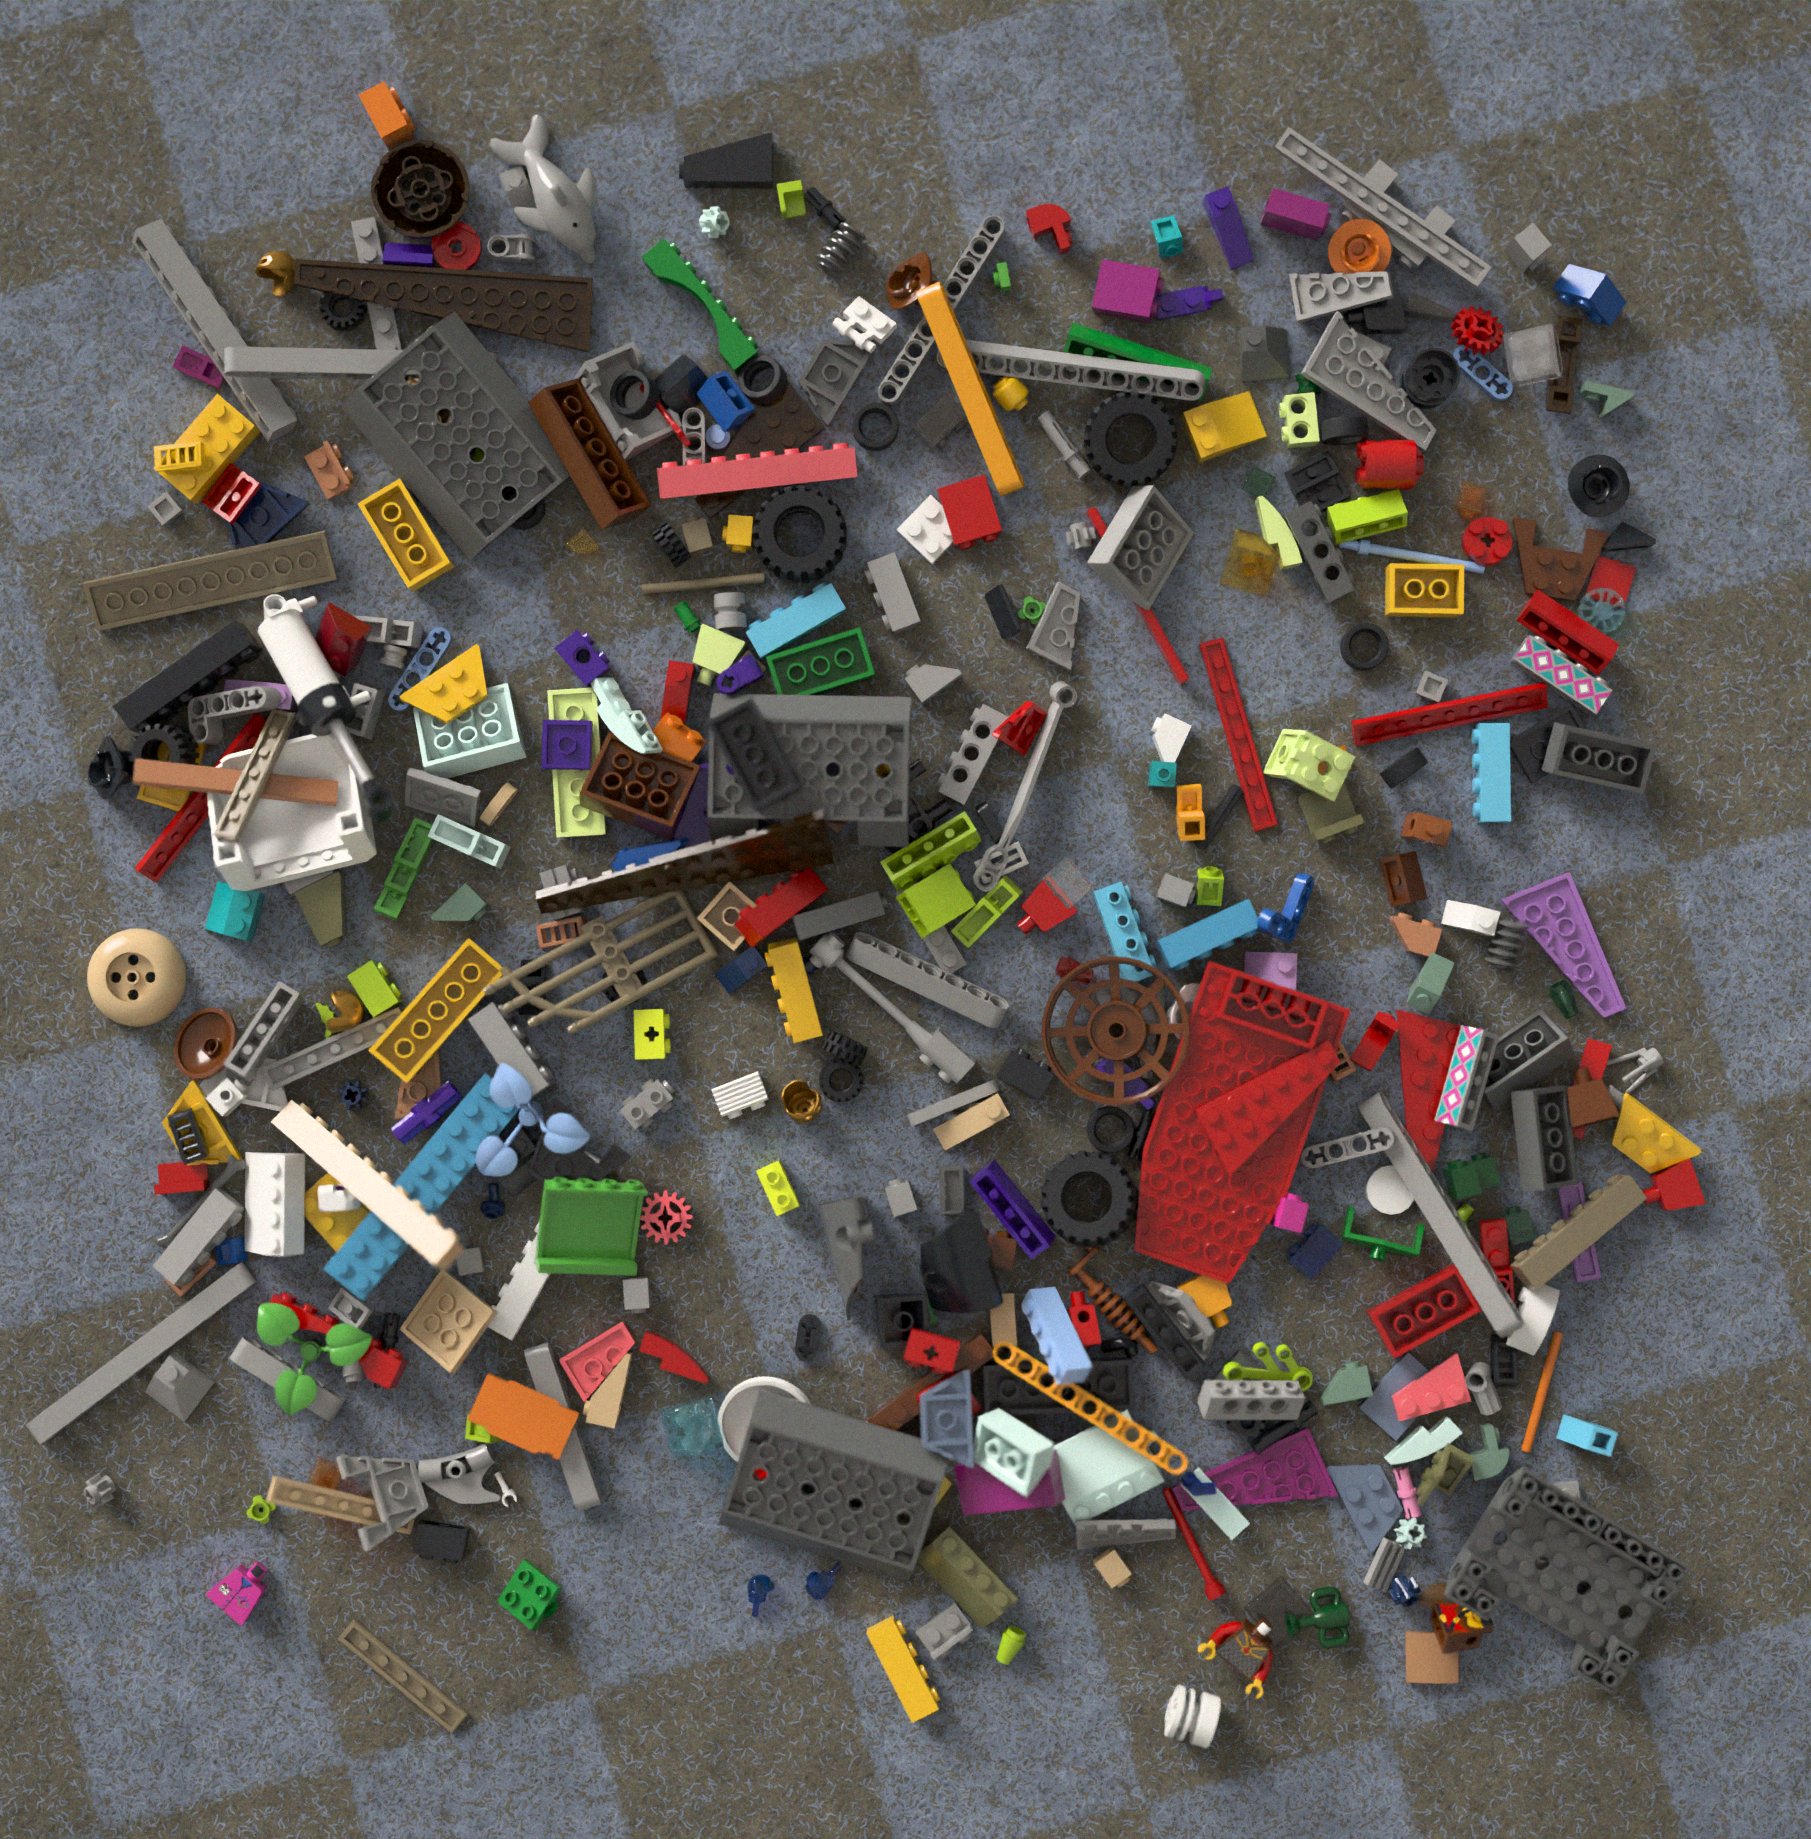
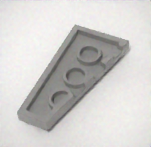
M1388 272L1289 274L1296 319L1299 323L1328 316L1337 311L1343 312L1394 298L1391 277Z
M1174 1519L1075 1520L1077 1550L1176 1539Z

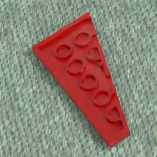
M1396 1009L1397 1022L1400 1023L1398 1027V1041L1406 1130L1431 1171H1434L1445 1124L1434 1120L1461 1025Z
M1329 1040L1195 1109L1230 1176L1340 1064Z

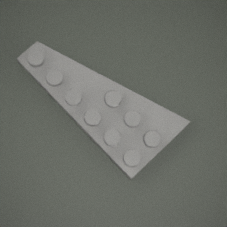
M1339 311L1335 312L1301 375L1401 440H1414L1421 453L1426 451L1436 429L1420 409L1415 408L1406 397V392L1395 384L1392 380V375L1374 353L1362 344L1355 330L1348 327L1342 319L1341 313Z

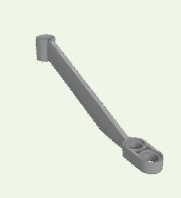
M1056 682L1050 688L1049 693L1053 702L1049 707L999 844L991 846L985 851L974 873L973 882L981 891H991L997 885L1009 860L1008 846L1027 807L1061 712L1064 707H1071L1077 700L1076 690L1065 682ZM1067 689V696L1060 700V692ZM999 851L1002 853V860L996 864L991 863L990 857L992 853ZM984 873H989L991 875L990 883L984 886L980 885V876Z

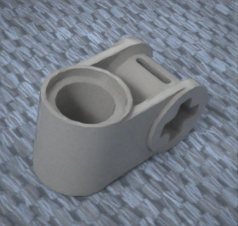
M529 234L496 235L488 241V251L491 258L499 263L531 264L535 262V257L533 256L535 236ZM497 245L506 246V250L501 254L493 252Z

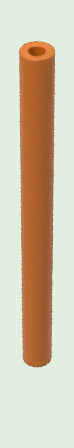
M1553 1332L1521 1448L1522 1451L1531 1453L1561 1345L1563 1337L1561 1332Z

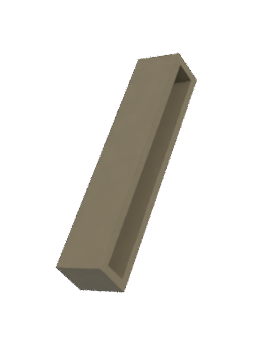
M1615 1174L1606 1181L1607 1185L1593 1191L1588 1196L1589 1200L1583 1205L1575 1206L1570 1211L1571 1215L1565 1220L1557 1221L1551 1227V1232L1547 1235L1539 1236L1534 1240V1246L1528 1251L1524 1250L1515 1256L1514 1259L1516 1261L1510 1267L1527 1289L1537 1291L1647 1199L1630 1175Z

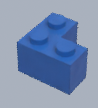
M1568 264L1553 287L1561 303L1567 306H1571V304L1578 306L1588 315L1587 319L1595 325H1600L1601 323L1611 326L1626 304L1625 299L1606 274Z

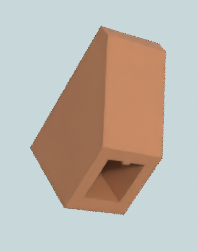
M1399 912L1398 916H1390L1389 921L1405 951L1427 958L1432 952H1436L1442 929L1436 928V923L1423 919L1421 923L1412 921L1413 916Z

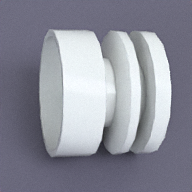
M1178 1684L1169 1700L1165 1713V1737L1172 1738L1176 1732L1177 1740L1182 1741L1187 1731H1189L1190 1744L1208 1748L1218 1721L1220 1697L1203 1692L1196 1702L1195 1690L1190 1688L1185 1696V1686Z

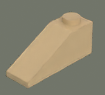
M995 1093L935 1127L933 1130L944 1150H947L1010 1114L998 1093Z
M633 1352L626 1353L591 1397V1400H586L583 1415H587V1423L610 1428L617 1426Z

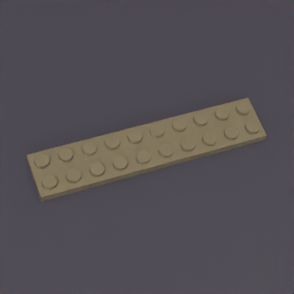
M324 530L84 582L83 587L96 630L100 631L337 580L338 576L326 531Z

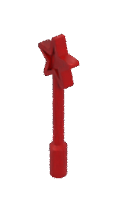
M641 384L640 390L644 394V385ZM658 400L656 405L658 411L674 430L685 447L689 446L691 442Z

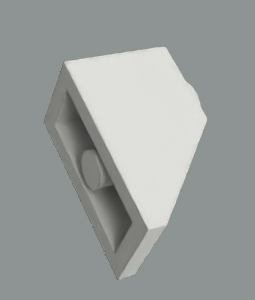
M1164 714L1162 718H1156L1151 731L1155 732L1153 740L1161 762L1175 763L1191 725L1167 714Z
M1447 900L1441 924L1485 936H1494L1500 912L1477 905Z

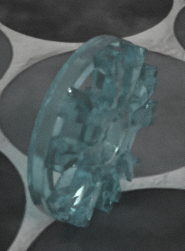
M1596 588L1582 598L1578 613L1579 617L1587 623L1594 617L1596 620L1591 625L1595 628L1597 623L1602 621L1603 630L1599 631L1606 634L1616 630L1622 624L1626 614L1624 600L1616 591L1609 588ZM1604 592H1608L1606 601H1603ZM1599 593L1600 600L1594 602L1591 595ZM1614 595L1619 601L1611 605L1609 602ZM1586 600L1594 604L1592 608L1585 605ZM1621 606V610L1613 611L1612 607ZM1583 610H1591L1592 615L1584 618ZM1613 614L1620 615L1617 623L1611 618ZM1608 619L1612 625L1610 628H1608L1605 622Z

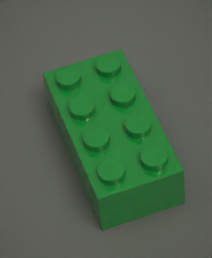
M860 627L766 656L778 695H821L875 678L874 669Z

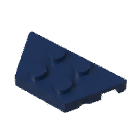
M259 481L261 487L235 522L231 524L226 520V524L230 528L232 545L235 546L236 550L270 542L303 512L310 503Z

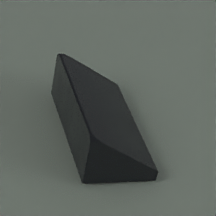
M1000 584L985 594V600L1001 638L1006 639L1019 634L1021 626L1006 590Z

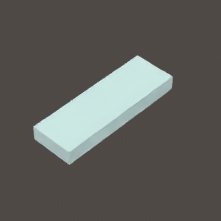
M1199 1467L1181 1483V1486L1231 1540L1250 1524Z

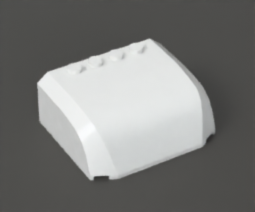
M310 734L287 740L271 774L338 781L336 807L259 798L244 833L237 844L217 839L213 835L231 795L207 793L216 867L233 890L249 891L366 862L377 854L372 819L368 815V805L363 798L365 792L333 734L326 736ZM253 749L226 755L216 767L244 770Z

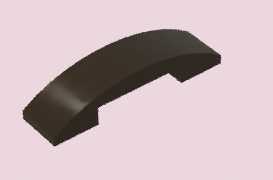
M1558 316L1547 375L1546 411L1571 414L1574 396V389L1572 387L1583 319Z

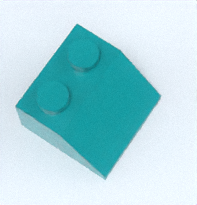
M217 881L205 929L253 941L265 893L253 890H233L228 884Z

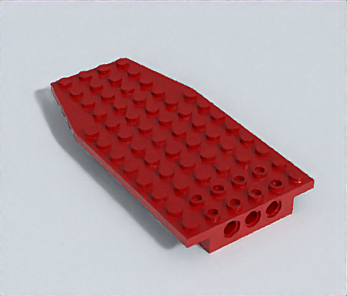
M1208 961L1189 1015L1190 1043L1185 1060L1178 1073L1163 1089L1143 1147L1134 1251L1227 1284L1231 1282L1246 1256L1273 1218L1282 1197L1286 1198L1327 1077L1231 1176L1228 1174L1195 1109L1329 1040L1336 1053L1351 1011L1350 1009ZM1183 1035L1180 1040L1173 1064L1171 1066L1169 1076L1172 1070L1174 1069L1177 1059L1180 1055L1183 1043Z

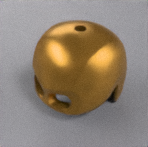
M280 250L271 251L260 259L259 264L255 268V273L262 279H272L275 282L272 293L283 297L289 294L295 285V260L287 252Z
M332 991L330 998L333 1005L340 1012V1017L329 1019L327 1021V1030L331 1032H344L359 1025L364 1013L361 999L350 991Z
M792 1081L782 1090L781 1100L788 1116L798 1124L805 1125L818 1117L823 1109L819 1093L810 1088L805 1081Z

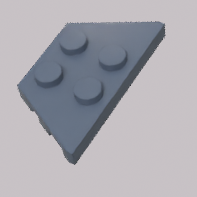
M964 1369L920 1395L921 1442L924 1448L967 1467L974 1468L970 1370Z
M1379 1464L1325 1466L1368 1551L1372 1553L1403 1511L1387 1477Z

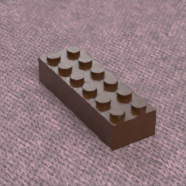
M578 378L544 387L528 402L601 530L634 520L651 506Z

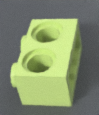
M1315 392L1285 395L1282 403H1279L1280 418L1284 417L1285 427L1281 428L1282 441L1287 442V448L1316 446L1320 439ZM1295 403L1300 404L1303 408V413H1294L1291 405ZM1302 428L1306 436L1304 438L1296 437L1294 429Z

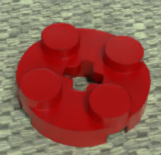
M458 222L450 231L432 240L434 257L442 268L470 270L481 257V241L475 230L465 223ZM461 242L462 251L453 253L451 245Z
M1481 517L1471 521L1462 535V549L1466 556L1469 555L1477 565L1485 567L1497 565L1505 559L1512 547V536L1507 523L1492 517ZM1485 536L1493 541L1489 547H1486V544L1481 542V539H1484Z

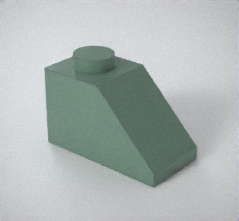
M465 883L430 918L433 921L472 922L474 919L479 921L487 914L486 908L489 904L469 883Z
M1432 952L1409 989L1407 1004L1430 1014L1441 996L1454 962Z
M1360 1361L1345 1363V1367L1338 1369L1320 1396L1321 1403L1329 1405L1373 1396L1367 1366L1360 1364Z

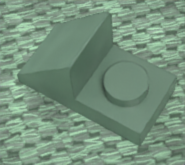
M1586 381L1581 385L1579 395L1585 396V400L1598 403L1602 400L1598 418L1601 419L1628 402L1634 396V392Z

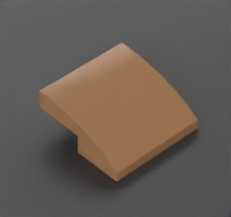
M1434 1631L1405 1632L1406 1682L1432 1684L1460 1682L1459 1652L1443 1654Z

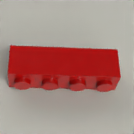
M1538 589L1524 605L1516 620L1596 675H1599L1610 663L1619 646V643Z
M811 867L803 872L801 870L795 871L788 877L790 880L788 883L785 884L784 881H781L772 889L773 894L769 896L765 893L755 901L757 904L755 907L752 908L748 905L738 913L741 918L734 923V926L752 948L792 919L793 916H796L819 899L828 890Z

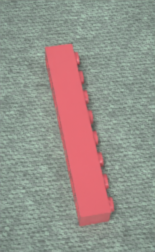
M847 443L833 444V449L824 450L822 445L809 447V452L799 453V448L785 449V454L775 455V451L760 452V457L751 458L750 453L736 455V460L726 461V456L712 457L710 463H702L701 459L687 460V465L677 466V461L662 463L663 468H657L660 498L858 477L855 448L848 447Z

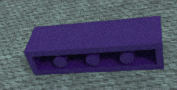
M995 1159L973 1176L970 1184L1030 1259H1033L1051 1245L1056 1237Z

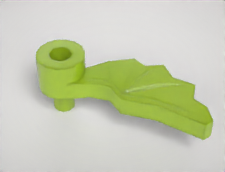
M316 1003L321 1021L326 1025L325 1038L328 1039L337 1035L336 1032L327 1030V1021L334 1018V1012L330 1011L328 1005L323 1006L321 1003Z

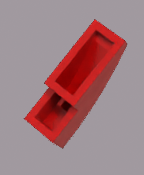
M648 1329L646 1330L639 1351L662 1358L660 1369L707 1384L710 1376L701 1364L686 1350L668 1338Z

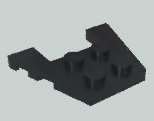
M554 1098L545 1120L546 1128L547 1121L551 1116L557 1113L571 1115L573 1111ZM542 1131L528 1173L543 1184L545 1180H552L555 1177H562L571 1181H577L579 1178L599 1181L630 1160L632 1155L616 1143L612 1144L599 1163L580 1149L570 1153H556L545 1146L544 1138L547 1133Z

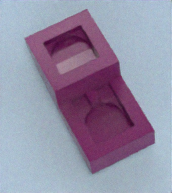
M182 345L172 368L219 389L224 377L211 357Z

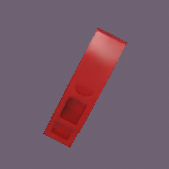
M1504 1217L1479 1221L1480 1250L1515 1304L1506 1220Z

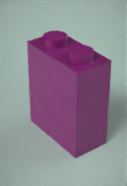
M1273 188L1267 200L1260 225L1316 241L1319 235H1324L1326 228H1328L1332 216L1331 213H1328L1330 204Z
M1102 259L1092 303L1094 314L1151 324L1153 316L1157 317L1159 302L1156 300L1158 292L1162 293L1165 278H1162L1160 269Z

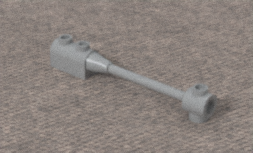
M831 931L828 935L824 934L810 949L809 952L812 956L809 960L818 968H821L823 965L826 968L834 966L839 968L905 1027L906 1032L919 1047V1051L923 1053L920 1059L927 1066L931 1067L935 1064L940 1069L938 1075L946 1083H949L951 1080L955 1083L960 1081L975 1065L976 1059L941 1027H938L932 1033L914 1020H910L842 959L844 951L842 948L845 943Z

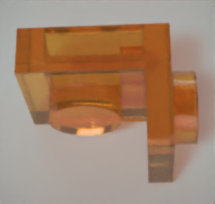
M1463 481L1454 511L1460 512V516L1467 519L1479 517L1483 511L1482 505L1487 488Z

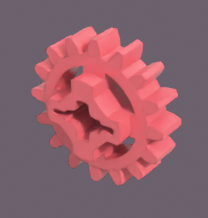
M664 1190L663 1196L655 1192V1200L648 1197L646 1199V1202L649 1204L648 1207L642 1206L641 1210L645 1212V1215H641L640 1220H645V1224L641 1226V1229L648 1228L647 1237L655 1235L656 1243L661 1238L664 1239L665 1244L669 1243L670 1238L676 1243L678 1242V1234L685 1237L687 1234L684 1228H691L692 1226L687 1222V1219L693 1218L692 1214H687L691 1205L685 1206L683 1204L686 1200L685 1197H682L680 1200L677 1199L678 1192L676 1191L672 1196H669L668 1190ZM661 1201V1209L658 1212L650 1213L653 1206ZM671 1202L678 1205L681 1212H676L671 1207ZM665 1209L668 1211V1215L673 1217V1219L668 1221L667 1228L664 1219H660ZM675 1222H682L678 1230L671 1233L672 1225ZM651 1223H657L661 1227V1232L657 1231Z

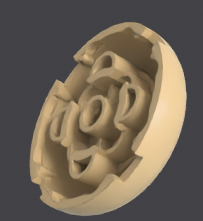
M148 929L123 930L103 941L94 952L87 971L88 990L96 1007L112 1021L133 1027L152 1025L168 1017L181 1002L186 990V965L178 948L162 934ZM132 955L138 956L139 961L136 965H131L129 962ZM115 972L121 975V980L118 983H115L112 978ZM149 972L155 973V981L152 983L147 981V974ZM132 973H135L137 976V979L134 982L131 981L133 978L131 975ZM131 990L138 992L139 995L136 1000H131L129 995Z

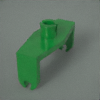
M1349 1206L1347 1208L1341 1235L1342 1241L1372 1249L1370 1259L1375 1261V1258H1378V1262H1385L1386 1253L1410 1258L1419 1256L1424 1232L1423 1224L1417 1225L1413 1245L1410 1248L1386 1240L1350 1233L1354 1207Z

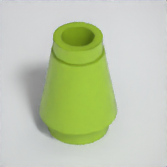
M1009 1625L1007 1629H1004L996 1659L1002 1664L1009 1665L1025 1644L1026 1633L1013 1625Z

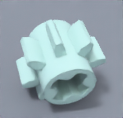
M710 207V210H703L699 220L701 232L709 233V238H718L719 235H726V230L730 225L727 212H720V207Z
M1410 1518L1408 1521L1405 1519L1399 1520L1400 1526L1398 1529H1394L1397 1534L1396 1542L1404 1543V1549H1411L1412 1545L1414 1547H1421L1420 1541L1423 1538H1427L1423 1530L1425 1525L1416 1524V1518Z

